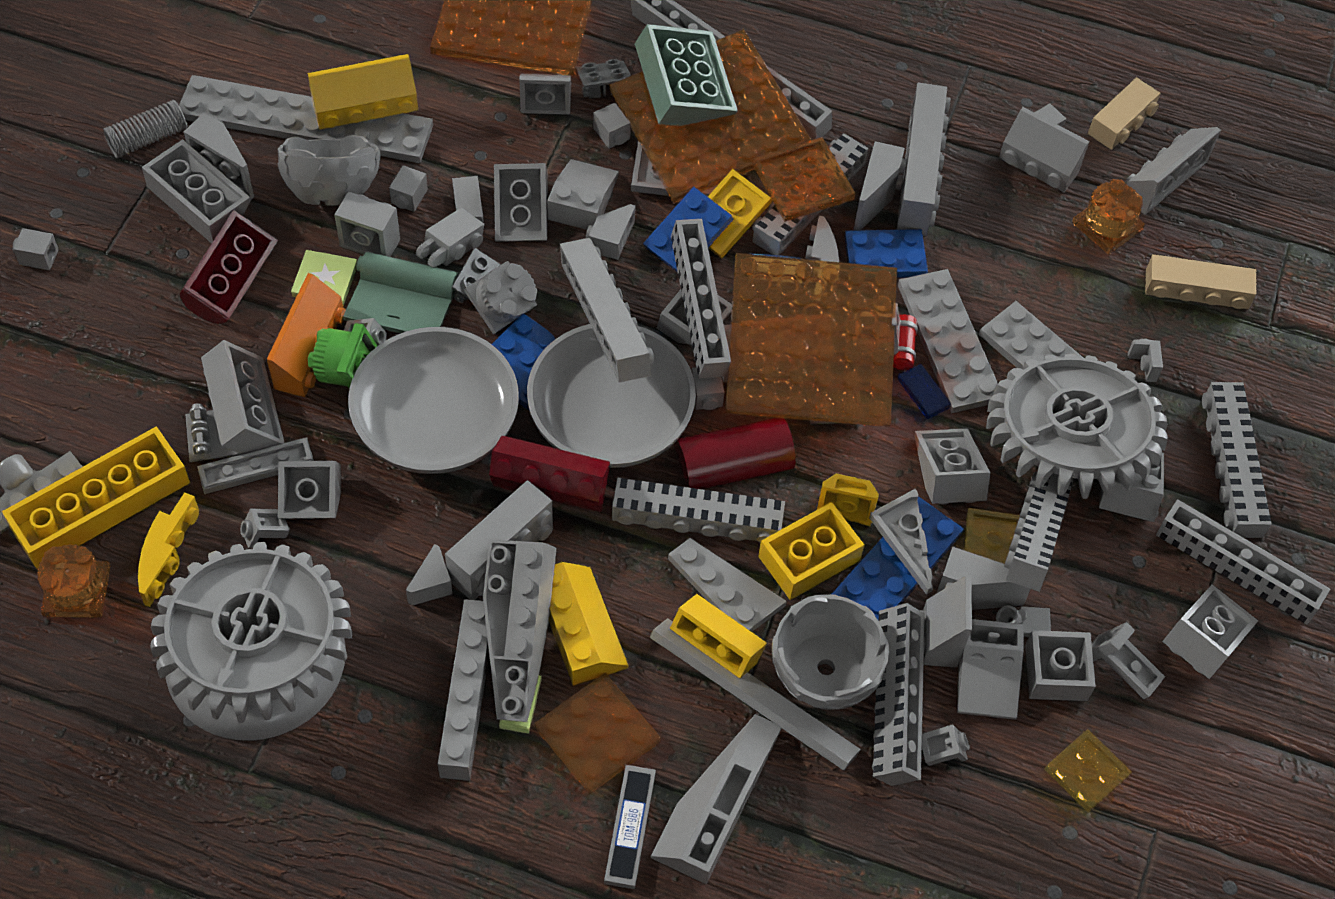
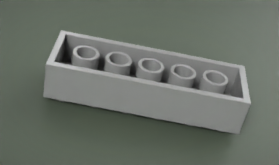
M917 83L910 114L905 155L907 163L903 174L896 230L922 229V235L927 236L929 226H934L936 211L933 210L938 211L940 195H938L936 190L940 191L942 175H940V171H942L944 164V155L940 151H944L947 137L944 136L945 133H942V131H947L949 119L947 114L944 113L949 112L951 98L946 97L947 87Z

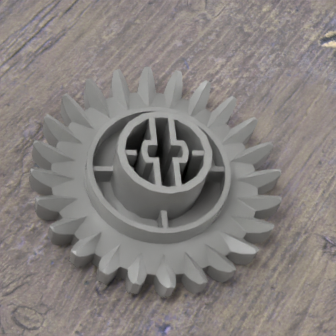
M1066 353L1065 357L1058 358L1052 354L1044 355V359L1041 362L1030 359L1025 361L1023 369L1013 368L1009 371L1007 379L1001 380L997 384L994 395L989 400L987 412L990 413L987 418L986 429L996 427L992 433L991 446L1007 441L1002 450V463L1012 459L1019 453L1021 454L1016 476L1021 477L1036 465L1039 467L1036 477L1037 488L1040 489L1047 482L1051 474L1054 473L1058 475V495L1063 496L1072 478H1076L1079 482L1082 498L1087 499L1093 479L1099 480L1106 497L1111 496L1115 475L1118 476L1127 491L1132 488L1135 476L1134 470L1146 481L1151 469L1150 462L1158 467L1162 457V450L1165 451L1168 440L1166 433L1168 423L1166 416L1161 413L1162 404L1160 400L1155 397H1149L1151 388L1145 383H1137L1134 373L1131 371H1121L1117 368V364L1111 361L1106 363L1097 361L1095 356L1088 355L1082 358L1077 357L1073 353Z
M257 542L253 549L244 550L241 544L232 545L230 553L224 555L218 551L209 553V561L203 565L197 562L191 563L187 566L189 576L186 579L181 577L173 579L170 587L174 595L161 597L157 604L159 613L162 615L152 619L151 630L153 635L157 636L151 641L150 647L153 658L161 655L156 664L160 678L172 673L169 679V688L174 697L190 683L187 690V701L189 708L193 711L208 694L209 708L213 719L218 720L227 700L232 701L239 723H244L246 719L249 701H256L263 718L270 720L272 715V697L278 695L282 703L292 713L296 711L293 688L297 685L313 699L318 697L316 682L312 675L314 671L331 681H334L336 678L333 664L326 657V654L346 661V648L336 638L352 639V630L349 622L339 618L351 617L348 602L340 598L344 596L343 587L338 581L330 580V570L325 565L313 566L311 555L305 552L298 553L293 557L291 556L290 547L286 545H280L273 551L267 550L265 542Z

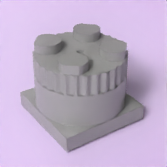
M508 261L499 267H495L488 274L464 289V292L493 334L537 305L535 302L537 289L531 274H528V271L524 270L521 265L510 264Z

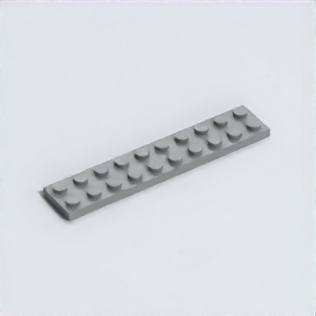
M195 75L191 76L179 104L187 121L194 122L205 112L213 118H219L226 128L285 139L300 137L307 140L341 139L350 135L363 136L369 143L378 146L380 156L421 163L433 128V119L402 113L319 130L312 97Z

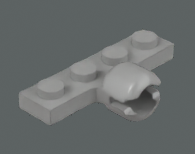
M71 451L40 471L33 470L23 456L19 454L12 455L0 462V485L5 491L3 496L0 497V534L10 528L1 511L82 467Z

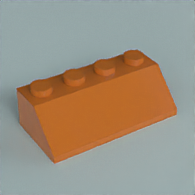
M310 273L307 274L267 357L274 389L301 397L306 396L308 389L313 388L316 381L313 368L308 367V355L310 352H314L317 332L322 328L336 329L338 324L343 323V315L346 311L343 308L341 296Z

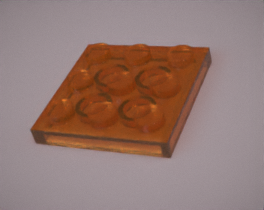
M823 137L753 158L752 165L784 222L854 200L855 191Z
M606 672L535 722V729L589 794L624 770L626 765L632 764L661 742L659 734Z

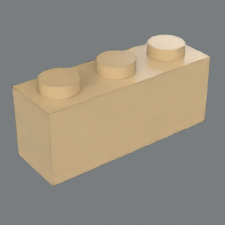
M1136 77L1093 117L1088 134L1111 150L1118 143L1123 144L1133 129L1138 130L1147 116L1151 117L1159 107L1157 101L1160 92Z

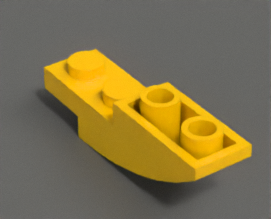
M185 492L170 515L159 511L149 529L141 551L138 570L139 593L144 605L149 607L154 599H158L161 596L164 584L169 576L177 571L180 559L175 547L178 548L181 545L184 533L189 525H193L199 515V508L195 497Z

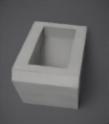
M434 544L406 589L409 604L416 605L452 594L451 580L440 546Z

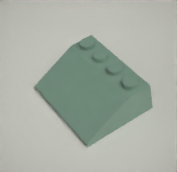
M650 24L645 26L635 42V47L658 124L682 126L737 113L736 103L712 31Z

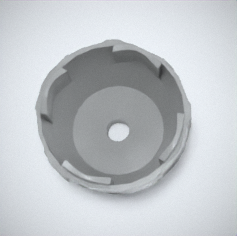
M350 135L341 139L318 140L292 137L286 139L283 145H280L278 148L277 164L284 182L302 202L319 205L320 201H323L329 206L340 205L348 191L363 195L370 187L379 169L380 150L377 145L369 143L363 136Z
M814 595L791 606L790 610L781 620L772 640V661L779 679L789 693L798 700L813 707L826 710L843 709L853 706L872 694L882 681L881 679L890 654L888 641L873 611L866 606L837 595ZM827 664L832 667L834 672L830 675H823L818 671V666Z

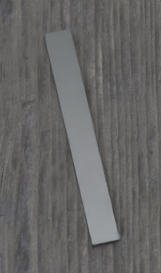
M667 618L652 631L651 639L842 770H845L857 757L861 750L860 748L748 672L741 678L735 676L670 629L673 621Z

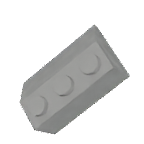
M1022 107L1003 142L999 158L1028 173L1030 176H1034L1049 184L1051 187L1065 192L1079 173L1089 141Z

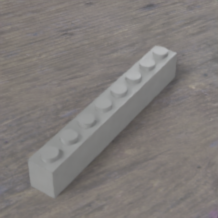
M591 238L561 243L562 267L618 382L651 376L650 364H654L653 351L651 347H646L644 333L638 331L636 318H631L629 305L627 302H623L621 289L616 288L614 276L609 274L606 260L602 261L599 247L594 246Z

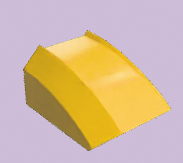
M836 473L823 481L817 510L832 502L845 520L871 526L872 521L869 517L870 513L875 511L879 494L869 480Z

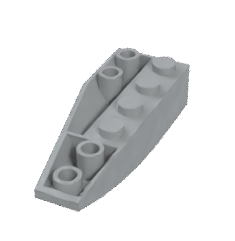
M489 540L483 604L498 720L528 721L545 645L556 558V548L546 543Z
M755 714L677 803L651 858L707 884L782 728L774 722Z

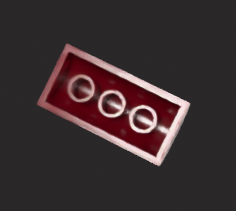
M233 210L181 290L180 298L183 304L195 315L206 321L218 324L227 322L278 240Z
M783 417L680 438L674 443L688 488H709L794 469L796 464L792 435Z

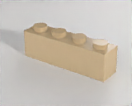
M1152 254L1146 268L1145 295L1201 302L1209 305L1229 306L1236 309H1249L1256 296V269Z

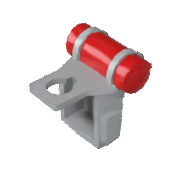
M893 303L892 315L882 314L877 311L855 314L852 328L854 354L864 357H891L894 368L909 371L913 368L916 358L915 338L918 331L916 318L912 315H899L898 303Z

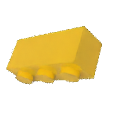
M698 594L679 607L670 627L673 632L738 678L743 677L757 664L767 645V642Z

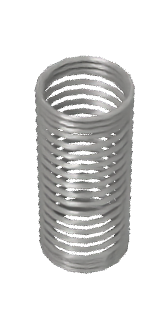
M172 100L166 104L163 103L162 106L159 105L158 108L154 107L150 111L146 110L145 113L142 112L137 114V116L134 115L133 118L129 117V120L125 119L120 121V123L117 122L116 125L112 124V127L103 128V132L116 158H119L126 154L125 151L129 154L130 150L134 152V148L138 150V146L142 148V144L146 147L147 144L151 145V141L155 143V139L159 141V137L163 140V136L167 138L168 135L172 136V133L176 134V131L179 133L180 131H185L187 129V122L178 103Z

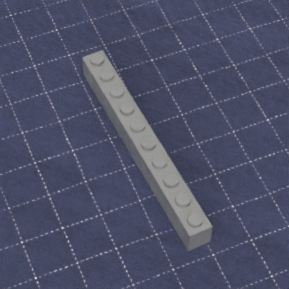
M631 0L632 15L646 25L712 31L728 82L816 144L832 128V110L675 1Z

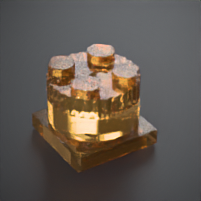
M1112 179L1109 183L1105 182L1094 189L1087 208L1076 215L1072 223L1109 255L1144 229L1145 223L1139 219L1143 205L1142 196L1135 189H1132L1131 186L1125 184L1123 180Z
M76 544L63 545L61 547L53 546L46 551L42 561L39 563L40 566L37 568V579L44 592L41 608L43 617L102 618L110 572L109 561H96L92 552L86 547Z

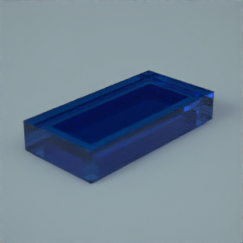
M922 364L899 374L898 381L927 419L950 409V401Z

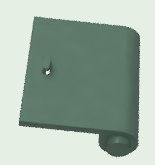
M365 252L364 256H360L357 262V271H360V281L343 315V320L374 318L384 330L397 333L426 327H442L455 296L452 286L459 273Z

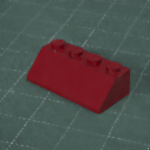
M501 436L492 450L489 476L495 487L516 491L528 480L552 501L601 512L610 461Z

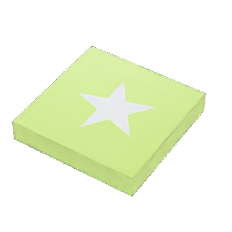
M306 250L291 290L292 297H297L307 274L310 273L339 294L344 306L357 269V259Z

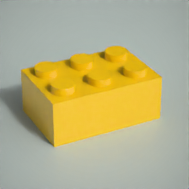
M831 502L761 540L758 557L789 600L859 562L864 544Z

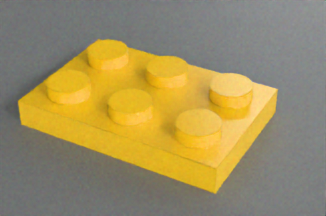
M734 169L727 174L708 196V198L730 213L734 219L708 249L722 259L772 203L771 197Z

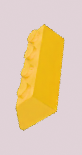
M408 54L308 73L313 107L319 130L418 110L417 93Z
M565 562L555 564L548 620L572 685L574 686L627 669V660L591 568Z

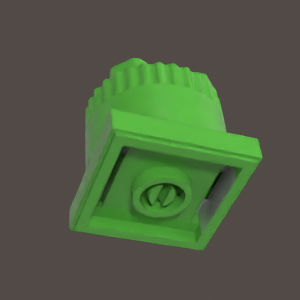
M355 323L352 332L322 328L317 332L314 352H310L308 355V367L313 368L314 375L318 381L347 386L350 389L357 368L378 345L364 324Z

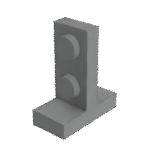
M1126 622L1099 634L1092 642L1093 661L1102 658L1143 699L1150 697L1165 676L1128 640L1135 630Z

